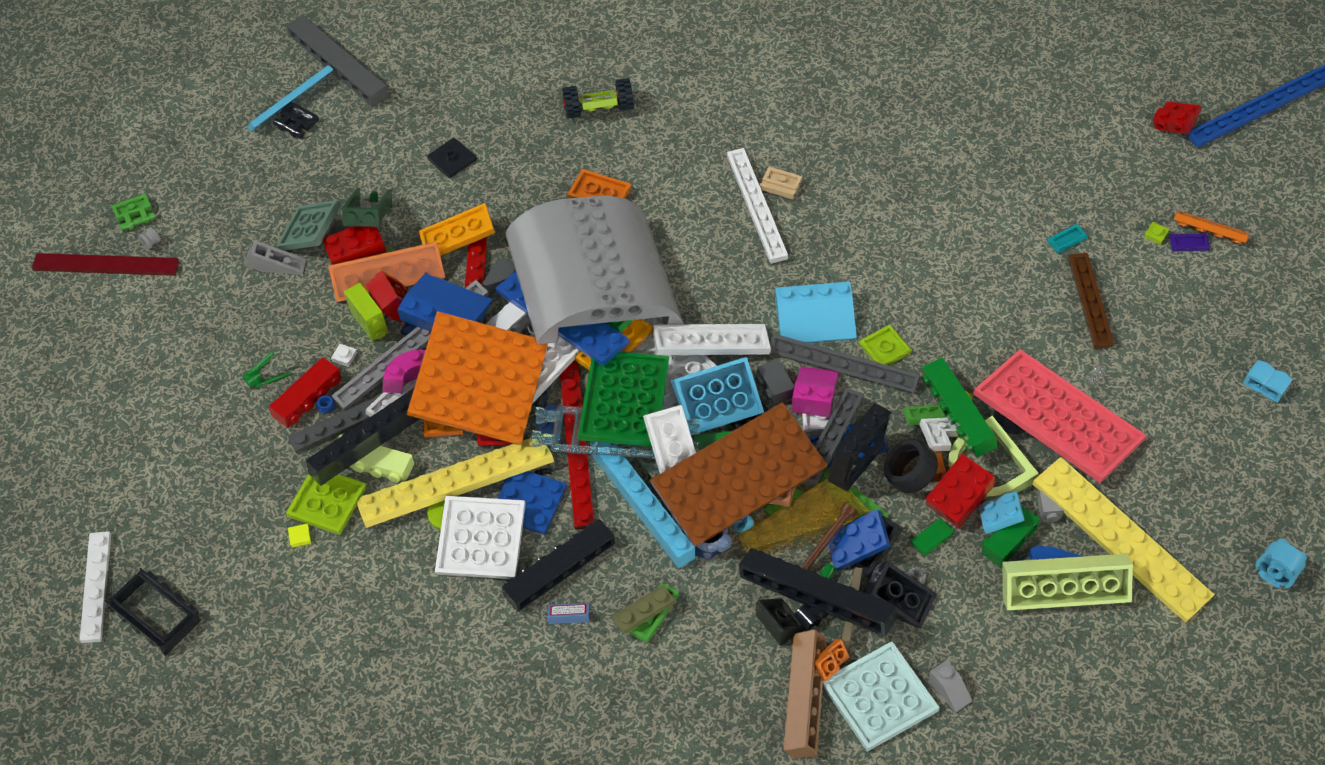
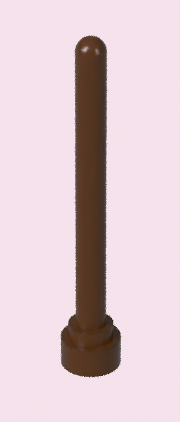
M847 502L840 508L841 515L805 560L801 568L809 570L846 520L855 517L858 511Z

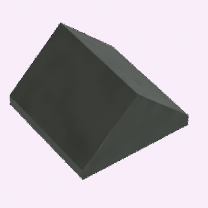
M782 598L762 599L756 602V616L780 646L793 638L794 634L805 630Z

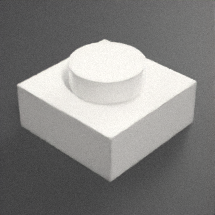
M339 344L331 360L332 362L349 367L357 354V349Z

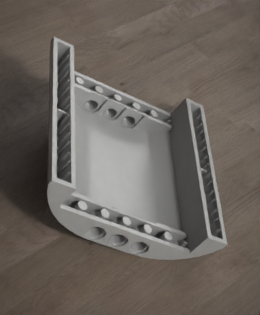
M615 196L553 200L524 212L507 229L505 235L537 345L556 343L559 327L657 317L662 318L664 325L684 324L647 218L641 208L635 203Z

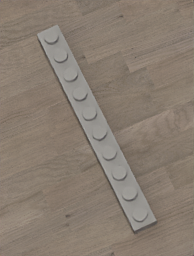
M477 280L465 288L486 297L489 295L488 291ZM416 327L332 395V399L344 411L349 409L383 381L385 369L395 357L411 350H422L427 346L431 332Z

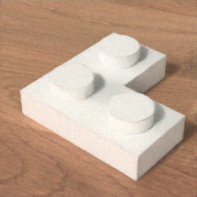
M948 418L921 419L919 425L929 448L934 452L950 451L952 445L948 437L958 436L955 429L956 426L954 424L951 425Z

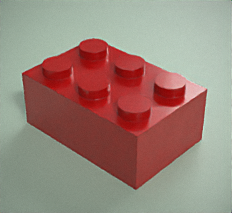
M353 226L323 238V243L332 265L387 253L377 227Z
M962 453L925 498L926 505L959 529L996 485L995 476Z

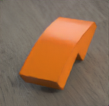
M841 639L833 641L815 661L823 681H827L841 670L839 666L850 658Z

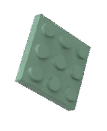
M337 200L298 206L276 247L286 251L319 246L323 241L325 233L330 228L332 220L337 215L341 204Z

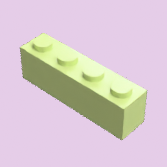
M379 446L351 465L350 468L359 473L364 471L376 478L382 476L388 478L391 482L399 483L407 480L414 466V461L411 454Z

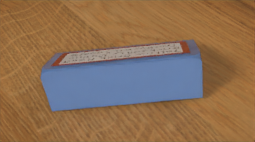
M589 603L548 605V624L590 622Z

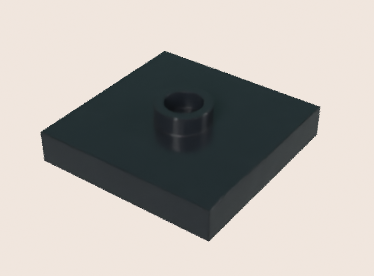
M454 137L427 155V159L449 179L477 160L476 156Z

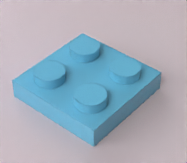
M1017 491L1006 493L1001 497L979 504L983 529L986 534L1025 521Z

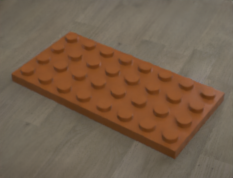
M782 402L652 478L650 483L694 547H697L825 470L828 465Z

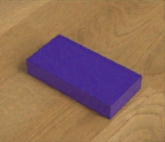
M1170 234L1169 236L1172 252L1209 251L1210 249L1207 234Z

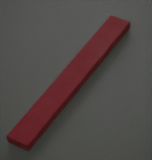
M36 253L32 269L33 271L176 276L180 261L178 258Z

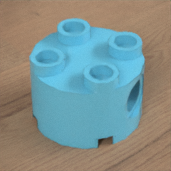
M1281 538L1268 545L1265 553L1258 558L1256 569L1257 567L1259 568L1258 574L1262 579L1277 588L1285 586L1284 589L1295 583L1298 575L1304 570L1307 556L1290 545L1287 540Z

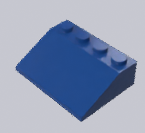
M425 273L405 295L398 308L400 320L431 332L437 311L481 323L493 299Z

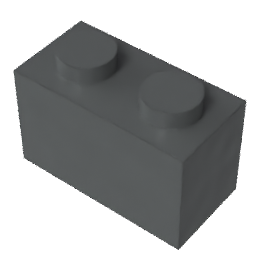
M779 359L757 367L756 381L759 386L764 387V394L768 401L771 400L774 405H777L793 397L795 386Z

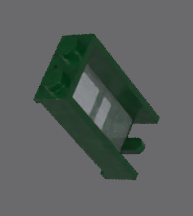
M356 188L342 207L343 226L379 227V223L389 208H392V190L388 189L380 202H378L377 191L370 193V202H362L360 188Z

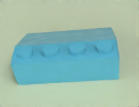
M850 281L775 288V303L781 336L806 343L857 339Z
M747 357L670 381L678 406L682 405L691 435L764 413Z

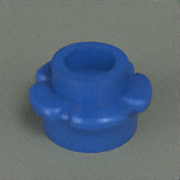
M322 396L318 399L316 407L320 413H330L335 408V401L330 396Z

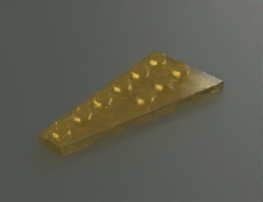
M827 478L793 500L790 507H782L739 535L737 539L747 552L751 548L763 551L773 548L774 545L782 542L790 543L795 538L802 536L806 538L828 531L841 515L840 508L845 502L858 511L854 518L846 520L845 523L856 520L870 513V511L850 490L845 491L828 482Z

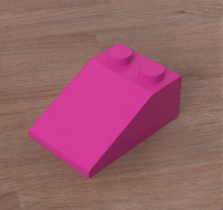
M801 366L792 397V412L830 418L839 372Z

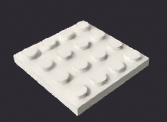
M446 496L435 573L437 575L514 579L517 576L525 501Z

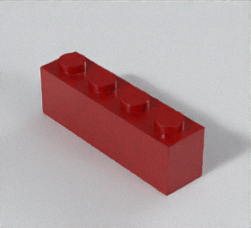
M322 357L268 407L271 416L287 428L292 424H296L305 412H309L320 397L326 396L332 387H336L340 383L342 377L339 368Z

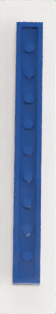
M1325 65L1190 130L1186 137L1198 148L1324 86Z

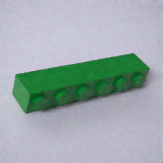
M943 357L922 366L923 375H921L923 383L925 386L929 385L931 395L934 399L937 398L939 400L940 409L942 412L946 411L948 421L951 425L954 424L956 426L955 429L959 438H964L967 450L969 452L972 451L977 458L998 448L995 434Z

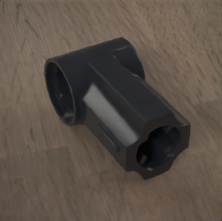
M805 604L795 612L794 617L806 631H810L812 627L819 626L821 620L830 614Z

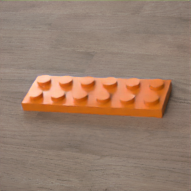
M437 242L328 266L336 302L346 300L344 291L358 283H361L365 290L369 292L365 285L381 271L403 283L404 287L415 285L425 273L440 279L445 278Z

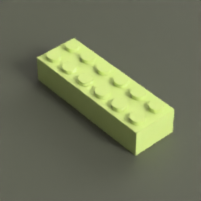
M1127 554L1003 562V601L1007 610L1132 602L1133 564Z

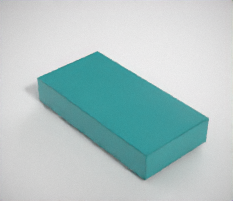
M1075 224L1048 238L1047 243L1059 254L1088 239V235L1078 224Z

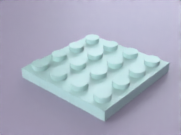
M892 641L842 668L827 681H823V688L867 752L939 712V706Z

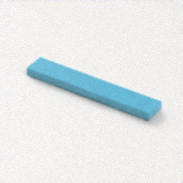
M330 65L323 68L251 121L247 128L251 132L285 108L290 102H293L327 77L333 69Z

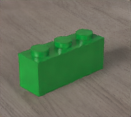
M1023 506L1022 511L1025 521L994 531V534L991 537L987 536L981 544L983 546L981 554L1000 568L1003 566V562H1007L1039 527L1040 519Z

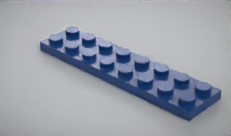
M515 271L496 287V292L528 314ZM607 323L558 328L557 335L589 358H593L601 366H605L609 360L629 344V338Z

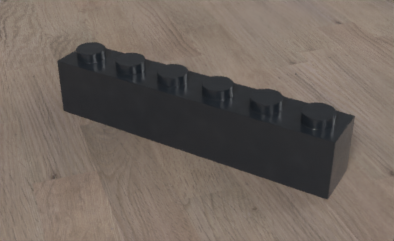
M600 519L589 523L580 533L573 534L567 542L556 546L547 556L540 557L534 565L523 569L514 579L507 580L504 586H502L503 596L517 612L521 611L615 544L614 534Z

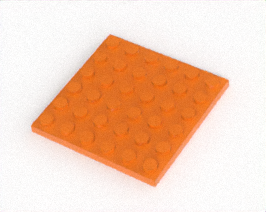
M437 311L407 415L521 445L548 344L537 345L535 337Z

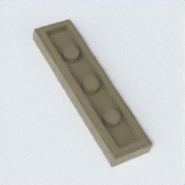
M855 567L851 587L859 591L863 568ZM848 621L844 623L842 642L846 650H849L853 623Z

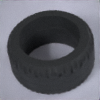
M907 439L893 447L884 462V475L888 482L899 491L914 493L922 490L932 481L937 471L938 460L934 451L925 443L917 439ZM919 456L915 468L902 476L905 466L912 459Z

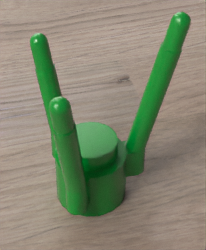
M271 351L242 377L250 388L255 386L258 389L262 385L286 378L293 373L289 372L260 382L262 376L258 371L274 355V351Z

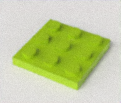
M308 474L288 508L286 515L288 518L341 535L357 506L356 502L367 489L366 483L338 474L320 486Z

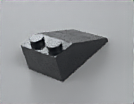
M888 561L875 567L863 592L896 605L897 619L919 629L922 628L937 595Z

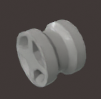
M151 227L147 228L144 234L140 233L138 235V239L148 250L152 248L153 244L161 242L159 235Z

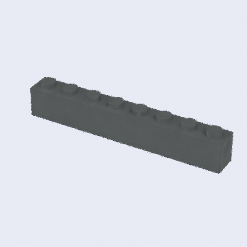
M301 15L287 25L289 36L322 65L325 67L330 65L333 69L332 73L371 107H374L388 97L386 83L380 81L373 72H369L362 63L356 61L354 56L348 54L341 45H337L333 38L328 37L321 28H317L312 20Z

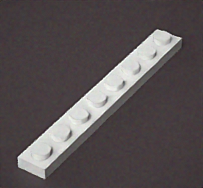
M744 148L728 151L727 158L770 264L787 260V251Z

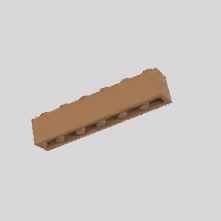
M816 630L794 634L792 644L791 673L788 684L789 695L783 747L787 754L796 759L816 756L818 751L823 679L815 665V661L826 649V638Z

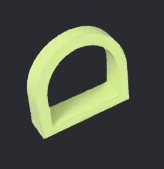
M991 416L986 419V423L995 434L998 442L1023 472L1008 483L992 488L983 499L992 500L1006 493L1015 491L1018 493L1033 485L1032 483L1039 476V473L995 418ZM958 437L951 447L949 469L966 449L964 438L960 439Z

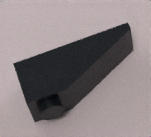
M883 515L891 547L851 566L852 569L855 567L863 568L862 575L866 578L871 575L875 567L882 561L904 529Z

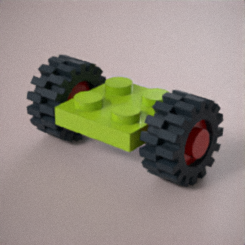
M630 78L616 79L615 93L613 90L583 94L578 97L576 86L563 87V103L567 119L581 117L580 104L583 110L595 111L600 107L610 109L614 105H619L620 111L634 109Z

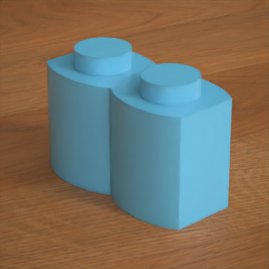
M1257 360L1243 383L1278 403L1289 388L1292 378L1285 372L1275 370L1269 363Z

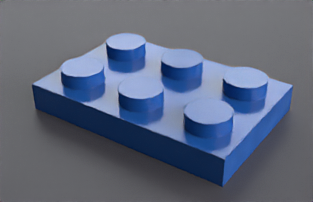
M876 509L843 525L830 541L828 546L833 565L837 571H841L891 547L881 511Z

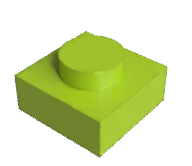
M1152 222L1144 238L1161 245L1169 229Z

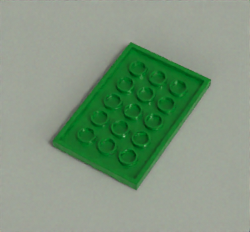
M619 352L605 366L599 365L591 358L578 430V440L652 447L643 416L662 411L669 356Z

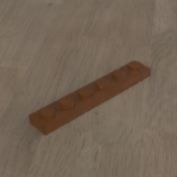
M1088 253L1071 254L1068 257V261L1094 349L1113 347V337Z

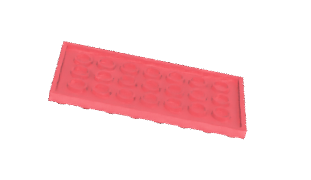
M1021 349L977 386L973 392L976 397L1099 483L1145 441L1147 436Z

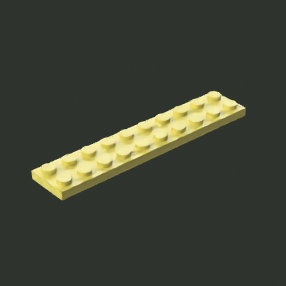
M541 435L532 436L529 439L523 440L521 445L513 443L489 453L475 456L469 460L458 462L449 467L438 469L429 474L421 475L409 481L401 482L389 488L381 489L369 495H364L356 503L364 525L368 528L444 501L446 496H458L552 463L554 460Z
M1060 457L1033 481L1032 484L1039 491L1044 492L1064 509V513L1110 555L1127 554L1133 564V576L1185 622L1193 617L1215 595L1063 458Z

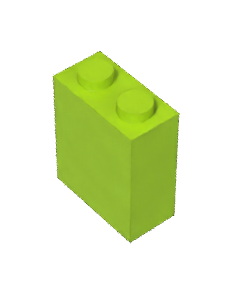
M358 283L345 290L344 294L350 312L372 342L383 338L388 333L383 313L362 284Z

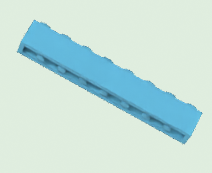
M604 442L590 443L593 458L679 569L694 560L695 547L616 445Z

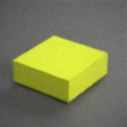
M308 524L288 528L291 548L311 544Z

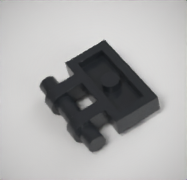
M290 102L280 112L282 119H274L273 124L278 129L289 132L291 136L302 139L304 133L300 130L303 128L308 131L319 119L318 115Z

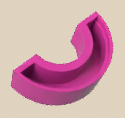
M411 350L395 357L385 369L382 392L402 393L404 386L408 382L416 380L426 350Z

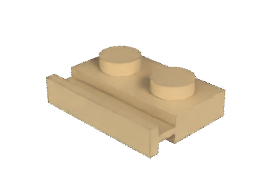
M768 167L762 183H760V188L762 191L793 200L802 182V176Z

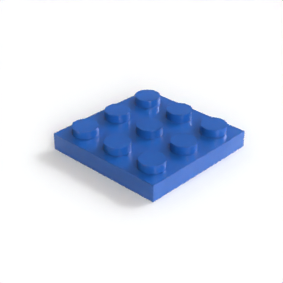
M526 471L507 478L497 499L524 500L526 505L523 528L545 535L565 493L567 483Z

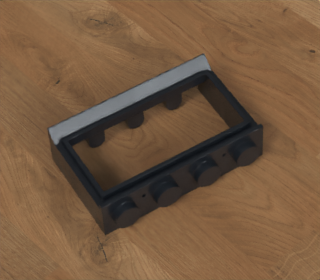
M876 403L872 405L836 447L828 482L845 491L851 488L885 447L883 440L889 416L892 414L891 411ZM870 441L875 443L872 447L868 445ZM861 452L865 454L863 458L858 456Z
M140 568V571L110 599L104 600L109 611H115L124 623L127 621L131 624L137 634L142 633L152 646L155 644L159 647L161 653L166 656L201 622L198 616L199 611L192 604L189 606L185 604V600L178 593L174 595L170 592L171 589L166 583H159L157 577L151 571L146 572ZM144 582L187 615L164 638L122 605Z

